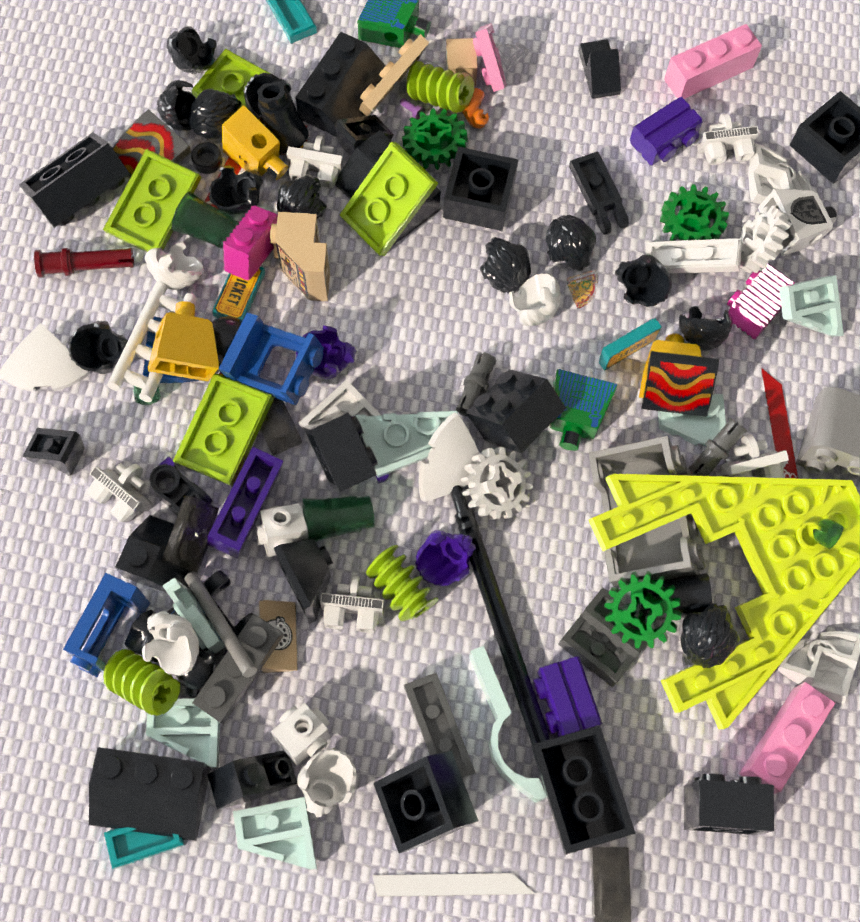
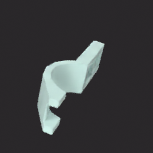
M484 646L471 650L470 661L496 721L491 729L488 744L491 762L501 777L534 803L539 802L547 797L540 779L526 778L513 772L502 759L498 749V733L502 724L510 717L512 712Z

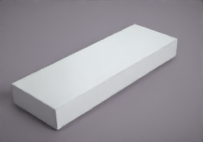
M741 238L647 242L646 254L657 258L667 268L669 274L740 271Z

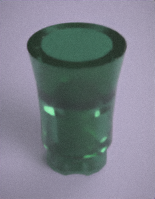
M187 192L174 213L172 231L192 236L222 248L223 241H226V237H230L229 233H233V229H236L239 221L206 203L194 193Z
M356 495L324 499L302 498L303 516L308 529L307 540L314 538L315 542L327 538L361 532L362 529L375 527L373 505L369 495L358 498Z

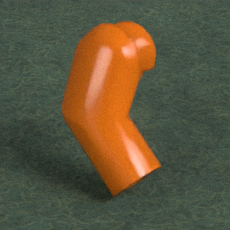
M474 88L473 97L469 105L462 111L469 125L475 129L483 128L489 121L488 113L483 114L484 110L479 108L485 96V93L479 88Z

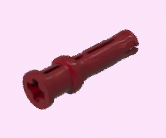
M62 248V251L42 252L40 249L34 252V264L38 278H44L45 274L64 273L65 276H71L75 271L134 268V256H132V248L73 252L72 249Z

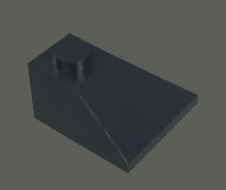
M149 515L128 537L115 568L123 578L165 593L167 592L163 585L173 578H176L190 590L185 581V576L190 572L198 573L209 547L207 545L208 535Z
M314 538L280 544L274 547L278 562L309 624L317 619L321 607V594L326 592L331 578L328 566L333 564V561L326 547L318 548Z

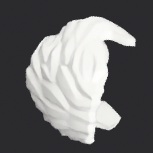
M183 241L172 245L168 255L159 248H153L147 252L145 257L147 267L154 276V279L157 282L164 283L169 290H178L191 286L205 271L202 262L195 256L187 257L183 253V250L187 247Z
M541 273L529 278L519 287L517 297L514 291L509 292L510 305L520 313V322L523 325L535 326L547 322L554 317L560 304L561 293L557 279L550 273Z
M165 611L152 614L148 618L147 627L154 639L143 647V660L149 662L152 657L158 659L161 669L167 674L184 676L185 673L192 670L199 654V640L191 623L183 617L169 614Z
M327 748L313 755L299 772L297 785L305 796L306 810L314 813L316 817H322L324 814L327 815L333 806H336L338 803H351L354 798L357 773L355 765L346 752Z

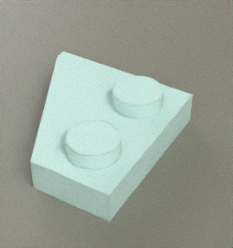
M836 275L779 287L783 319L831 337L844 336Z
M195 698L177 699L168 712L159 716L147 713L146 736L194 760L205 762L213 769L219 768L220 722L192 704Z
M305 797L233 811L238 849L310 870L317 869Z

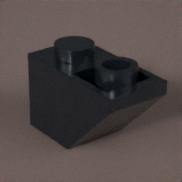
M284 750L234 760L207 774L217 810L243 804L297 784L290 757Z

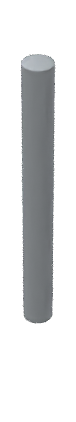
M196 572L188 573L185 576L187 585L243 676L246 678L253 676L257 668Z

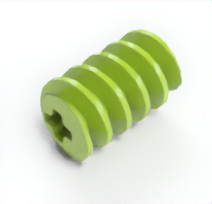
M415 61L409 69L406 87L408 95L413 100H420L426 104L430 103L435 107L439 106L454 113L462 112L469 105L474 93V81L471 76H465L464 78L462 73L454 74L452 70L444 71L442 67L434 68L432 64L424 65L422 61Z
M393 545L381 552L367 568L366 575L368 578H376L374 585L377 589L385 588L382 593L385 600L393 599L390 604L393 611L402 609L398 618L400 621L405 622L415 619L428 611L437 603L438 597L430 600L426 599L431 588L428 586L418 589V585L423 579L422 576L412 579L409 577L415 567L410 565L403 568L401 565L407 556L403 554L394 557L393 554L399 546Z
M121 649L115 652L105 666L103 678L106 688L150 715L159 716L168 712L178 699L180 682L177 679H173L172 674H167L157 664H153L151 661H144L142 656L135 654L129 649Z

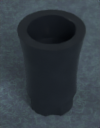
M274 81L263 84L257 91L259 96L258 106L265 127L280 142L279 152L286 153L288 146L300 148L307 141L309 132L294 106L290 93L281 82Z
M708 573L667 579L663 582L662 586L664 588L674 585L675 591L671 598L681 599L680 606L674 608V610L682 612L681 618H685L688 614L703 612L712 603ZM646 588L648 593L655 597H660L655 591ZM639 599L638 610L642 611L643 616H648L651 608H644ZM663 613L662 616H657L656 618L666 617L667 613Z

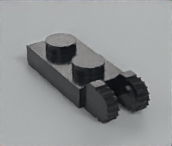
M599 152L570 160L569 168L592 215H595L596 223L603 235L612 232L611 222L606 214V211L611 209L620 229L628 227L629 219L622 205V198Z

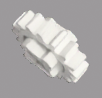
M775 206L771 208L765 207L762 213L757 212L753 221L749 220L743 226L740 232L742 241L741 269L748 273H758L760 267L765 269L770 259L774 261L784 247L781 244L782 241L789 236L785 231L791 226V223L787 222L790 217Z
M504 447L495 448L494 450L492 448L484 449L482 454H476L471 457L474 464L465 465L464 469L469 473V477L461 478V482L468 484V489L462 493L463 496L471 495L472 500L468 506L470 508L479 506V516H487L489 514L490 520L500 519V517L502 519L511 518L512 513H518L523 510L520 503L529 502L530 498L524 493L525 490L532 489L533 485L526 483L525 478L531 475V472H523L522 467L525 464V460L515 461V451L505 453Z

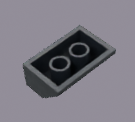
M340 32L295 97L297 112L302 121L338 138L334 127L336 120L366 116L359 110L363 102L360 96L371 83L376 87L383 79L379 74L386 65L367 43Z
M381 130L356 147L338 175L335 185L349 199H351L391 143V140ZM437 187L393 245L440 210L441 191Z
M92 132L24 180L19 186L46 220L55 228L58 225L64 226L71 222L75 217L74 214L83 207L89 208L96 204L100 199L99 196L108 189L114 190L121 186L125 181L124 178L130 173L110 144Z
M600 725L531 745L565 855L636 834Z
M97 747L89 781V825L111 829L136 828L133 832L173 837V834H178L182 839L197 841L209 781L207 774L210 773L211 768L205 762Z

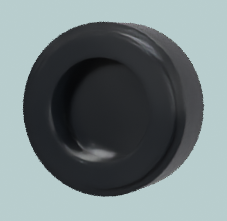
M200 143L191 152L193 166L200 173H214L222 165L221 151L213 143Z

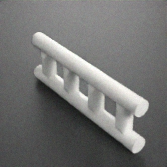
M162 282L155 283L107 384L110 389L115 391L120 390L123 382L142 389L139 398L145 402L152 401L163 374L150 372L147 377L129 369L135 356L150 361L152 348L141 343L147 331L155 334L157 332L160 322L153 318L158 307L160 306L175 312L176 304L181 302L164 295L167 286ZM187 293L183 301H188L195 305L197 297Z

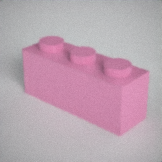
M744 24L671 57L664 80L677 98L683 97L686 99L753 68L762 45L748 25Z
M806 682L793 688L739 774L741 776L762 778V784L774 785V794L781 792L829 715L835 702Z

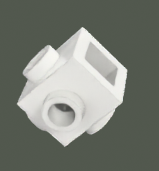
M300 503L273 506L269 509L260 510V524L255 525V535L258 545L264 544L267 557L275 556L274 547L280 544L307 540L308 529Z
M304 703L298 709L294 706L287 710L279 719L281 723L271 731L274 740L298 766L308 756L312 757L326 748L328 745L326 740L330 738L326 726L330 723L317 707L311 710Z

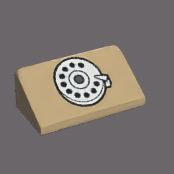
M260 600L259 617L284 634L262 667V672L298 671L296 603Z

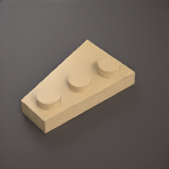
M421 34L414 42L409 38L398 52L401 55L400 59L395 64L390 61L380 72L379 75L383 79L376 87L371 83L362 93L360 98L363 102L359 110L366 116H369L394 88V84L397 81L400 82L412 64L421 58L429 44Z

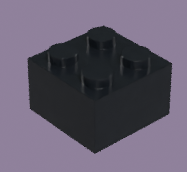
M841 91L799 125L789 145L833 184L860 162V107Z
M458 146L444 197L443 218L503 231L516 180L518 159Z
M509 369L496 379V383L486 393L475 399L474 405L466 414L485 441L523 453L566 407L548 379Z
M337 411L303 427L329 485L333 489L342 492L377 475L373 467L378 465L372 449L369 446L365 447L359 436L364 434L355 415L351 416L349 412Z
M452 751L426 756L373 783L399 854L425 846L479 821Z
M702 774V777H695L694 782L684 786V830L745 835L773 832L774 785L762 784V778L741 776L739 780H730V782L725 781V775Z

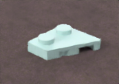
M723 394L712 395L707 417L658 411L659 429L671 435H679L685 441L696 446L698 443L706 446L705 443L709 439L713 440L726 425Z
M176 578L164 584L163 588L174 601L172 606L177 614L191 623L198 637L199 647L202 650L207 647L214 653L226 647L191 590Z

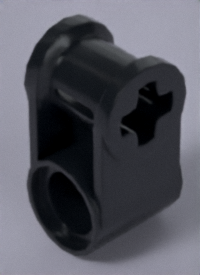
M159 465L150 474V485L156 496L190 527L194 524L193 519L206 506H211L214 503L212 498L203 489L191 482L171 465ZM165 478L175 479L172 487L168 489L159 488V484Z

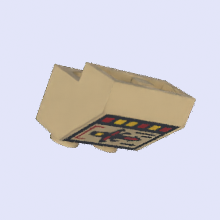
M278 212L277 224L271 225L270 240L271 243H274V258L279 259L281 271L308 300L328 301L330 282L327 243H320L317 214Z

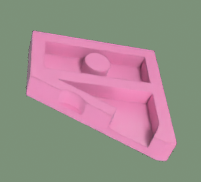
M490 23L481 26L475 32L477 38L473 39V44L477 56H483L486 66L482 68L486 86L491 85L493 92L504 89L507 83L499 50L496 48L492 33H494L493 25Z

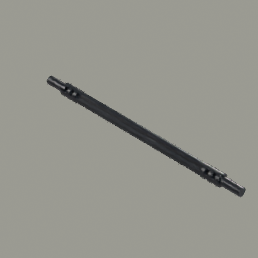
M460 485L454 486L450 493L457 513L454 517L460 534L470 535L472 543L475 544L476 549L469 559L532 744L549 740L550 736L488 558L474 511L469 509L466 498L462 493V487Z

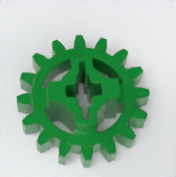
M433 108L430 111V115H426L422 111L419 112L420 119L418 120L411 117L409 119L410 126H404L403 148L416 162H422L424 169H427L430 164H434L435 169L439 170L441 163L450 167V160L452 158L455 159L458 146L467 148L468 135L467 130H465L464 121H458L456 113L449 117L447 116L446 109H443L440 114H436Z
M692 184L690 191L681 186L677 194L671 192L668 200L664 201L660 222L665 223L662 231L663 233H672L670 241H676L677 239H720L728 225L726 221L729 217V212L723 211L726 206L725 201L717 202L716 199L719 194L716 192L710 196L707 194L708 187L706 186L702 191H697L695 184ZM680 207L678 215H675L676 208ZM713 219V226L709 228L710 220Z
M636 571L632 572L630 582L621 577L618 580L621 589L611 587L609 594L614 599L606 600L604 607L612 610L605 617L606 621L615 622L611 630L612 634L621 631L624 634L622 643L625 644L630 638L634 639L635 648L638 649L642 641H647L650 648H654L656 638L663 643L667 642L668 635L666 630L675 633L678 626L672 620H681L682 612L674 610V608L681 604L680 598H671L675 591L674 585L664 588L662 585L665 577L660 576L657 581L651 580L650 571L646 572L644 579H639ZM646 588L655 591L660 597H655L648 593ZM631 591V602L620 607L622 597ZM639 599L644 608H651L647 620L646 616H643L642 611H636ZM667 613L665 621L658 628H655L656 617ZM630 622L638 627L639 630L633 629L627 623Z

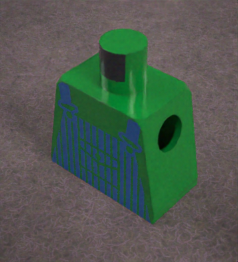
M368 0L357 20L358 40L401 48L409 39L411 33L417 36L421 34L426 38L430 30L431 21L419 17V0Z
M557 369L553 389L566 409L550 424V428L562 432L559 444L562 448L576 451L579 449L581 437L590 440L595 438L612 401L617 384Z

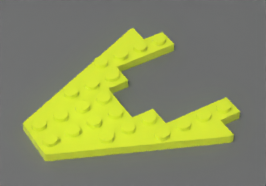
M611 474L605 479L618 507L589 519L602 551L688 514H692L705 544L735 532L761 588L762 595L734 607L749 639L739 643L721 665L703 668L694 664L660 680L675 713H680L706 700L718 729H726L860 568V495L852 480Z

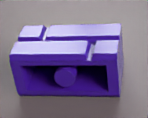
M678 97L635 125L630 137V144L639 153L641 152L642 157L649 165H654L660 160L666 162L675 155L679 147L682 145L689 147L699 138V131L703 123L702 118L694 109H691L683 97Z
M579 656L539 668L537 671L538 678L534 679L533 682L538 698L540 700L545 698L549 712L545 713V719L551 734L557 732L558 737L603 724Z

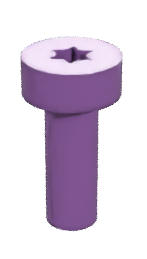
M405 98L400 100V105L411 111L412 117L415 119H420L419 112L425 113V108L421 105L415 106Z

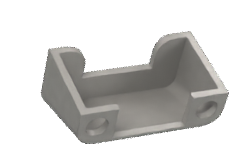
M827 387L820 391L815 398L796 465L804 467L807 472L815 475H822L824 472H829L836 465L847 468L848 472L860 476V395L836 387Z
M668 436L588 453L593 484L601 493L604 513L618 507L605 479L611 474H687L684 456L680 454L678 445H672ZM688 514L605 550L609 582L613 586L619 585L618 580L621 577L630 582L631 574L635 571L639 579H644L646 572L650 571L651 580H657L660 576L665 577L664 580L699 575V570L705 569V563L701 549L698 550L697 543L694 542V538L699 537L698 527L694 518H690Z

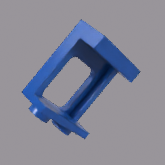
M247 312L219 370L226 378L270 394L279 400L297 405L300 397L305 395L308 390L309 379L315 367H318L322 361L324 347L313 334L308 333L307 337L304 338L266 325L259 316ZM276 346L298 352L283 385L260 378V373L272 349Z
M105 572L63 648L65 652L72 656L70 663L97 678L100 672L104 673L106 664L98 657L124 609L128 607L143 614L150 605L149 600L138 587ZM101 615V617H100V619H99L97 625L95 626V628H94L92 634L90 635V633H91V631H92L94 625L96 624V622H97L99 616Z

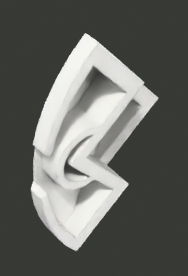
M754 143L755 154L749 163V190L752 203L761 204L774 189L813 190L801 171H798L796 174L795 170L786 164L787 159L770 148Z
M41 323L19 344L0 370V377L4 381L19 389L32 392L36 391L35 387L51 386L54 391L62 390L80 382L91 374L90 371L80 368L71 360L68 348Z
M455 412L438 427L431 437L429 445L432 448L428 454V463L425 461L421 462L419 493L421 500L425 502L450 494L453 487L457 485L461 487L468 485L461 482V478L469 477V473L464 467L468 464H474L471 457L479 454L469 430L459 414Z
M847 631L822 632L819 640H815L805 645L806 640L799 641L780 664L778 671L800 685L806 682L829 699L845 705L860 655V634Z

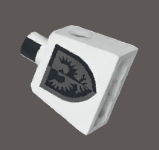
M774 189L758 207L762 213L765 207L771 208L775 206L790 217L787 222L791 223V226L785 231L789 236L781 243L784 246L780 252L782 256L818 243L833 228V223L837 218L834 207H824L818 193L814 190Z

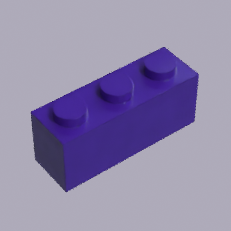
M252 447L208 534L207 545L232 557L239 558L260 515V510L263 509L282 469L283 460Z

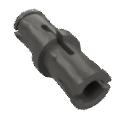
M481 352L477 353L473 368L464 379V391L456 407L457 412L463 416L468 417L466 412L474 405L475 399L488 391L489 377L496 363V358L486 352H483V354Z
M730 417L713 440L709 439L705 443L707 447L688 469L693 474L696 473V476H708L722 459L726 460L730 456L728 452L747 430Z

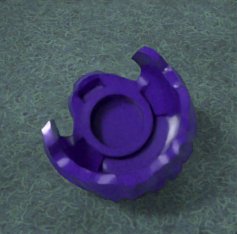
M324 325L321 331L312 330L308 332L315 335L324 347L322 361L318 367H315L312 374L323 379H333L348 367L349 364L354 363L357 351L352 344L340 341L336 328Z
M441 530L433 531L416 553V570L419 571L423 580L436 586H449L455 581L459 582L465 579L470 573L469 558L476 549L475 544L472 543V537L464 534L446 533Z

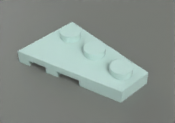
M418 412L417 414L402 415L391 413L379 416L355 415L364 434L360 435L365 447L369 446L376 457L378 465L373 467L377 478L427 459L432 448L429 445L431 437L454 412L458 414V412Z

